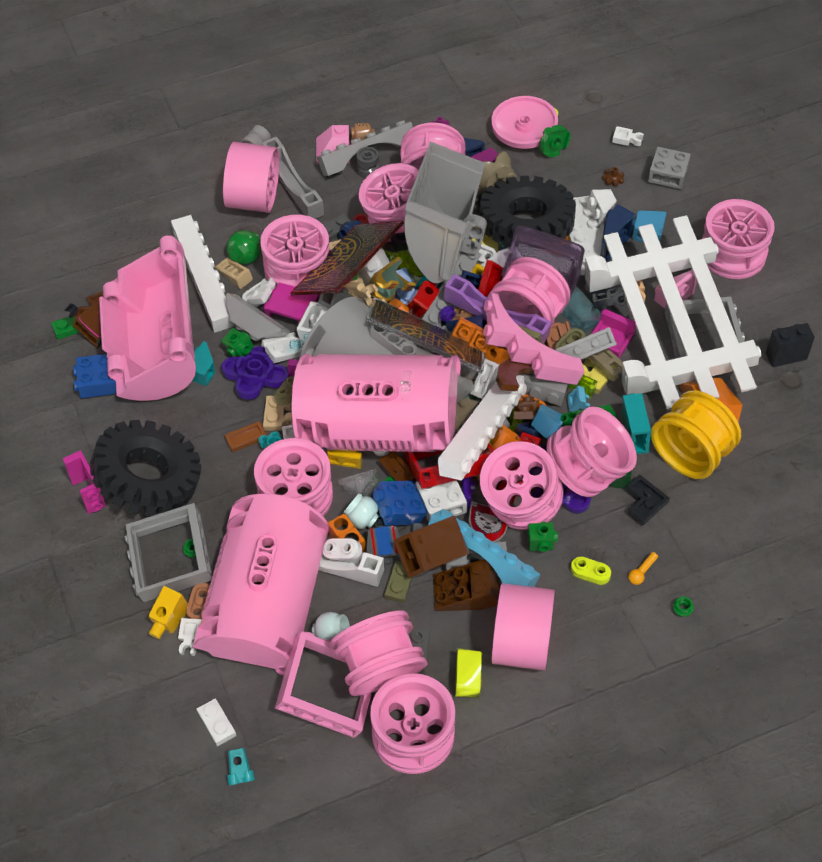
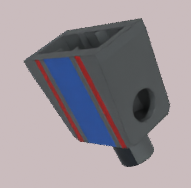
M378 519L375 521V528L368 529L367 553L383 557L384 565L395 564V561H401L394 542L395 539L400 538L397 527L385 526L383 519Z

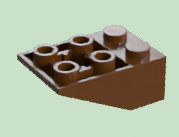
M455 516L420 528L394 540L408 578L422 576L470 554Z
M486 559L433 574L436 611L484 610L498 606L500 578Z

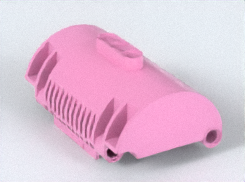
M164 236L160 239V247L119 269L118 277L103 285V297H99L102 350L107 352L108 376L116 381L117 396L125 399L150 401L166 398L186 388L195 376L196 366L184 249L175 237Z
M304 354L297 364L292 389V420L295 438L309 440L321 448H327V450L436 452V450H445L455 434L457 381L461 370L460 358L457 355H453L451 358H444L442 355L319 354L316 357H312L310 354ZM354 388L352 394L346 395L347 389ZM373 388L374 390L371 395H365L367 389ZM393 388V393L385 396L386 390Z
M275 494L248 495L240 498L233 504L227 523V532L223 537L202 611V620L198 625L192 648L207 651L214 657L274 668L280 675L285 674L294 638L301 631L304 632L323 553V545L328 535L329 525L318 511L296 499ZM255 582H262V584H260V585H256V584H254V583H255Z

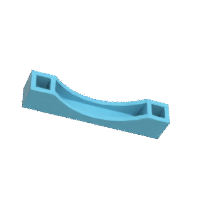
M442 509L432 514L428 525L449 518L453 514ZM456 518L467 548L477 552L486 559L495 569L502 583L535 587L540 573L535 571L532 566L523 563L517 556L508 553L499 544L490 541L484 534L475 531L466 522Z

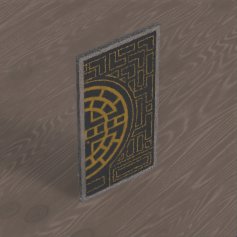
M375 297L372 298L366 321L446 358L457 355L460 358L461 365L481 374L484 372L485 352L469 346L468 342L452 336V333Z

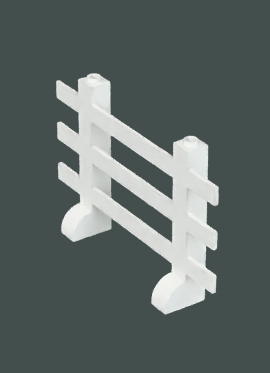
M687 215L673 219L682 242L680 245L662 249L653 224L638 227L647 253L627 257L619 234L616 232L604 235L612 261L606 262L604 257L598 255L585 257V280L590 292L621 284L650 362L648 366H644L638 360L623 362L622 384L626 395L646 393L660 389L667 411L672 410L673 404L680 398L675 385L694 380L697 381L701 392L712 395L716 399L719 398V393L712 378L715 375L733 371L741 392L756 389V384L749 367L758 365L759 357H761V350L759 346L755 345L754 340L738 342L707 266L708 263L716 261V254L719 253L716 243H713L711 237L697 240ZM692 268L723 347L702 352L671 272ZM657 277L687 356L668 361L665 360L636 281Z

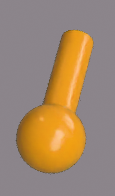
M651 552L638 569H633L629 572V581L634 585L641 584L644 581L645 572L655 562L658 555Z

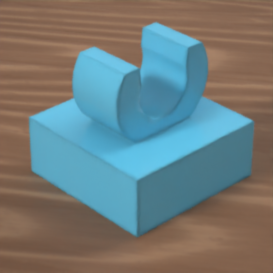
M577 386L567 395L568 407L571 412L578 411L580 408L583 410L590 406L589 403H586L589 396L585 394L584 387Z

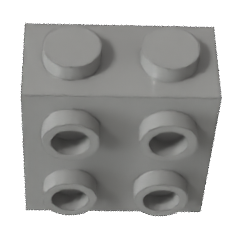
M657 147L648 182L682 189L691 154Z

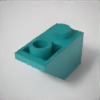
M203 341L194 351L196 371L192 381L207 386L216 372L207 342Z

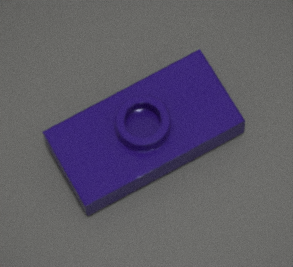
M471 477L462 479V493L467 501V509H470L471 493H475V482L471 481Z

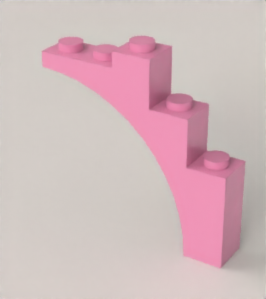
M491 293L488 300L484 303L488 324L485 325L483 334L486 337L487 344L507 347L511 361L532 364L535 377L538 379L577 385L585 372L581 358L555 351L532 338L508 315L500 301L499 295Z

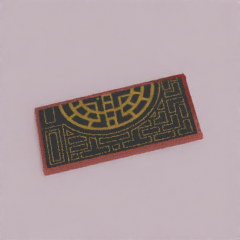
M403 220L355 225L328 253L325 261L317 268L311 270L290 292L291 295L339 293L404 224Z

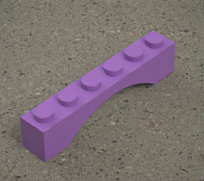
M454 274L445 285L444 300L475 316L483 315V320L487 321L484 303L488 298L479 292L470 281ZM505 309L517 325L541 333L542 344H544L550 334L551 321L536 314H522Z

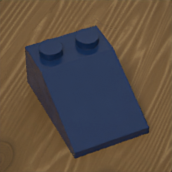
M617 204L606 214L607 220L604 227V235L618 232L624 246L632 236L635 213ZM603 237L601 256L605 258L606 262H609L611 256Z

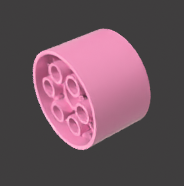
M232 142L224 171L223 199L225 207L264 213L271 212L279 178L280 160L277 147Z
M507 583L501 584L494 630L492 664L546 670L555 595L554 589Z

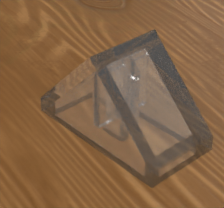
M376 469L339 479L338 483L344 491L355 497L358 493L362 494L363 497H370L381 481V478Z

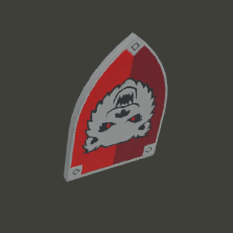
M471 501L468 519L469 527L481 532L492 542L501 540L507 531L508 524L501 521L493 513L490 506Z

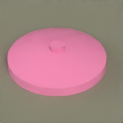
M518 96L505 100L497 106L492 115V130L495 136L504 144L521 149L538 147L544 129L558 125V115L554 107L545 100L533 96Z

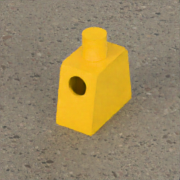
M166 586L162 588L149 613V618L154 624L149 631L152 637L160 639L164 631L172 634L181 623V618H184L187 614L186 609L188 605L182 594Z

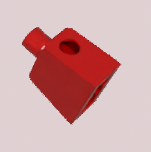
M425 280L414 291L405 304L409 307L411 315L420 318L428 311L439 293V289L436 288L438 283Z

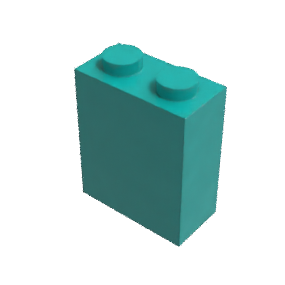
M642 393L623 395L622 425L634 443L636 454L649 453L651 428Z

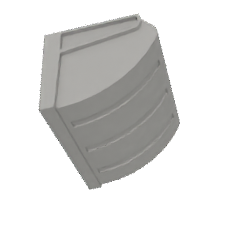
M430 141L406 204L405 237L409 252L419 270L429 281L440 283L451 279L461 251L476 254L480 250L487 222L483 217L472 214L485 163Z

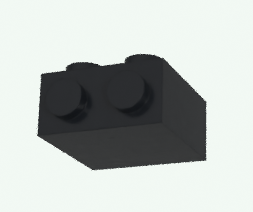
M808 323L772 330L766 350V355L772 367L808 359L815 338Z

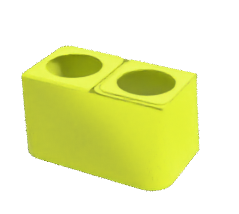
M458 648L455 697H480L482 652Z

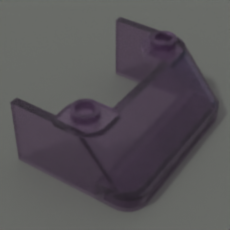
M520 225L515 229L501 276H505L507 268L514 260L521 257L536 258L551 265L563 276L569 286L571 298L580 276L585 249L578 243Z

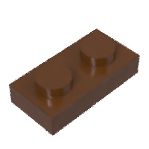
M395 451L378 460L382 469L394 481H417L411 469Z

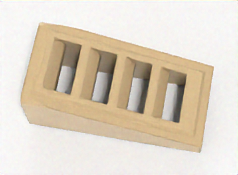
M228 257L215 267V270L240 289L253 280L249 269Z

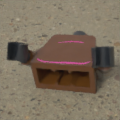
M70 303L64 311L70 312V318L74 317L73 326L98 349L102 345L100 304L77 307Z

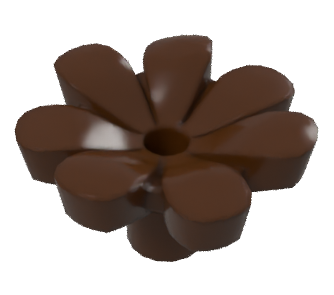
M613 167L612 170L607 169L602 180H606L605 183L607 185L613 183L614 186H618L619 183H624V173L618 172L619 169Z

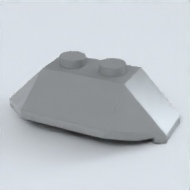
M231 293L226 294L230 321L236 324L238 330L248 332L253 340H265L290 333L291 330L240 296Z

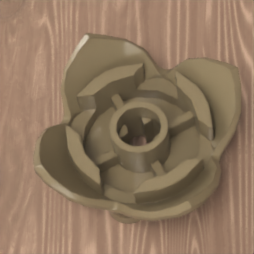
M505 151L496 156L494 163L484 161L485 166L476 196L481 197L483 193H486V189L490 185L494 187V183L502 180L506 183V178H516L511 160Z

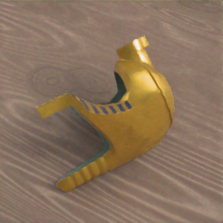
M400 257L394 259L371 277L370 284L375 283L379 289L377 292L371 293L375 299L384 298L388 304V301L394 298L397 289L401 288L400 290L412 291L416 286L414 282H409L396 273L398 266L402 263Z

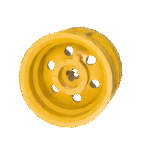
M693 390L683 393L673 404L671 412L664 414L653 425L651 440L658 454L673 469L690 478L704 479L709 477L720 465L721 457L729 455L740 443L741 429L733 413L720 400L705 392Z

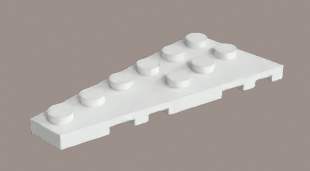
M589 196L573 198L576 201L575 223L573 231L568 235L580 275H585V257L601 255L604 224L602 226L597 225L590 208L587 206Z

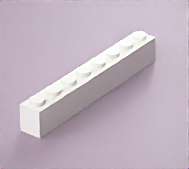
M191 215L171 220L174 236L182 244L185 263L213 332L235 327L234 323L230 321L226 296L224 295V285L218 281L220 280L219 273L213 269L215 268L212 257H208L210 255L207 245H203L204 238L202 233H198L199 226L197 221H193Z
M516 375L517 382L520 385L518 391L500 390L497 382L494 383L438 458L440 476L462 480L470 472L474 462L478 461L479 455L487 448L489 441L495 437L497 430L502 427L507 416H510L512 409L518 405L522 395H525L527 386L524 383V376Z

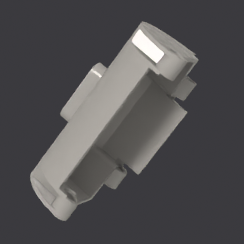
M354 296L337 302L321 316L308 334L301 349L300 358L304 354H310L312 357H316L319 354H436L412 336L371 318L373 308L365 305L362 299ZM458 375L456 405L474 390L472 381ZM393 388L387 389L385 396L391 395ZM367 389L365 395H371L374 389Z

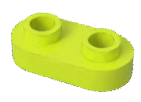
M577 557L572 561L571 572L575 577L598 585H604L609 582L611 569L608 565L585 557Z

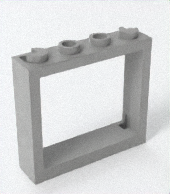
M720 297L738 342H744V332L740 330L741 321L736 315V304H733L732 297ZM704 299L682 300L687 314L709 313ZM666 303L664 314L675 359L687 356Z
M195 503L126 524L127 534L125 540L129 545L127 554L129 560L132 561L130 573L135 580L133 589L136 596H139L143 602L158 598L164 586L177 592L211 581L213 575L201 513ZM190 521L199 570L147 586L139 537Z

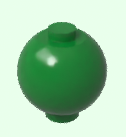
M248 230L236 231L227 241L226 250L228 256L240 265L254 263L261 254L260 236Z

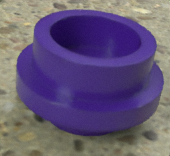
M445 306L439 312V320L445 323L451 321L456 315L454 307Z

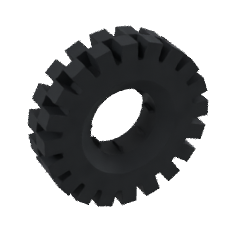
M520 176V181H517L515 177L506 178V183L502 180L494 183V187L490 185L486 189V193L482 194L480 216L487 222L485 234L488 237L492 236V240L500 243L504 240V246L511 248L516 243H519V249H528V244H532L533 249H541L543 242L550 247L556 245V240L562 242L566 239V234H571L575 223L576 201L573 199V194L570 191L567 192L565 186L562 184L556 186V181L551 179L543 183V177L535 176L533 181L529 180V176ZM519 210H534L543 216L536 219H522L515 217L512 213Z
M130 420L128 426L123 421L116 423L115 428L111 426L107 428L96 442L90 466V474L94 476L93 483L95 487H102L100 494L106 499L114 496L112 504L119 508H122L126 502L130 503L128 512L138 514L141 506L144 508V515L150 516L155 515L156 509L160 513H164L172 508L176 509L184 506V503H188L198 484L202 465L199 464L200 456L198 452H193L194 445L190 441L183 443L184 435L176 431L170 436L171 427L164 424L161 425L159 430H156V422L146 420L144 427H142L140 420ZM135 459L151 461L162 469L164 476L158 479L138 477L128 469V464L126 463Z

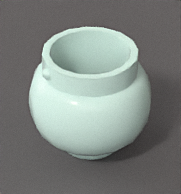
M358 493L343 514L345 513L357 529H364L366 526L370 528L378 519L379 515L377 512L379 509L374 499L368 496L363 497L362 494Z
M334 612L323 613L313 624L312 633L315 637L332 641L336 635L350 627L349 620L344 614L339 615Z

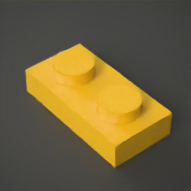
M327 450L330 464L361 469L362 453L352 450Z

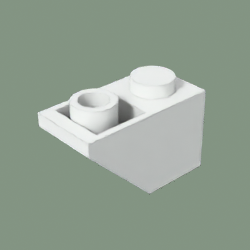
M611 189L592 190L587 199V206L590 208L593 218L598 226H602L607 220V212L613 209L616 204V199Z

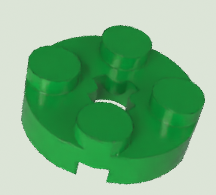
M563 125L545 128L540 140L539 150L550 158L560 155L559 151L563 148L566 149L570 143V133Z

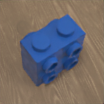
M107 354L76 358V365L73 366L74 376L77 377V380H74L75 391H79L80 398L117 394L116 381L108 376Z
M380 481L372 492L373 499L378 505L380 516L385 526L413 525V523H420L427 514L414 481Z

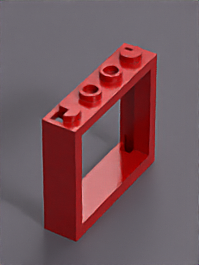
M489 443L487 448L479 455L478 461L474 462L470 472L464 478L480 475L484 462L494 451ZM436 450V452H404L405 460L421 489L457 480L440 476L438 465L422 469L417 462L418 459L442 454L444 450Z

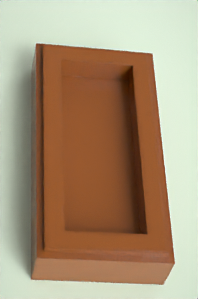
M260 421L224 436L233 453L258 443V438L261 435L267 434Z

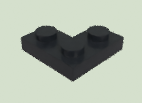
M638 475L626 488V491L639 500L629 509L628 514L641 525H645L670 500L666 494L641 475Z

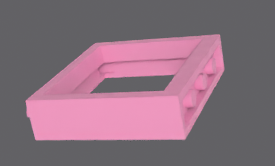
M301 631L294 638L275 709L355 738L363 730L371 693L360 696L354 720L290 696L304 647L337 659L335 649L331 645V640H323L315 637L310 632Z

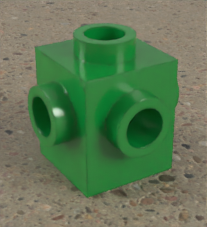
M234 328L221 340V343L226 348V352L231 357H240L242 355L245 357L254 348L250 341L251 337L243 331L241 333Z
M553 522L529 523V551L547 552L554 550V542H558V532L554 530Z

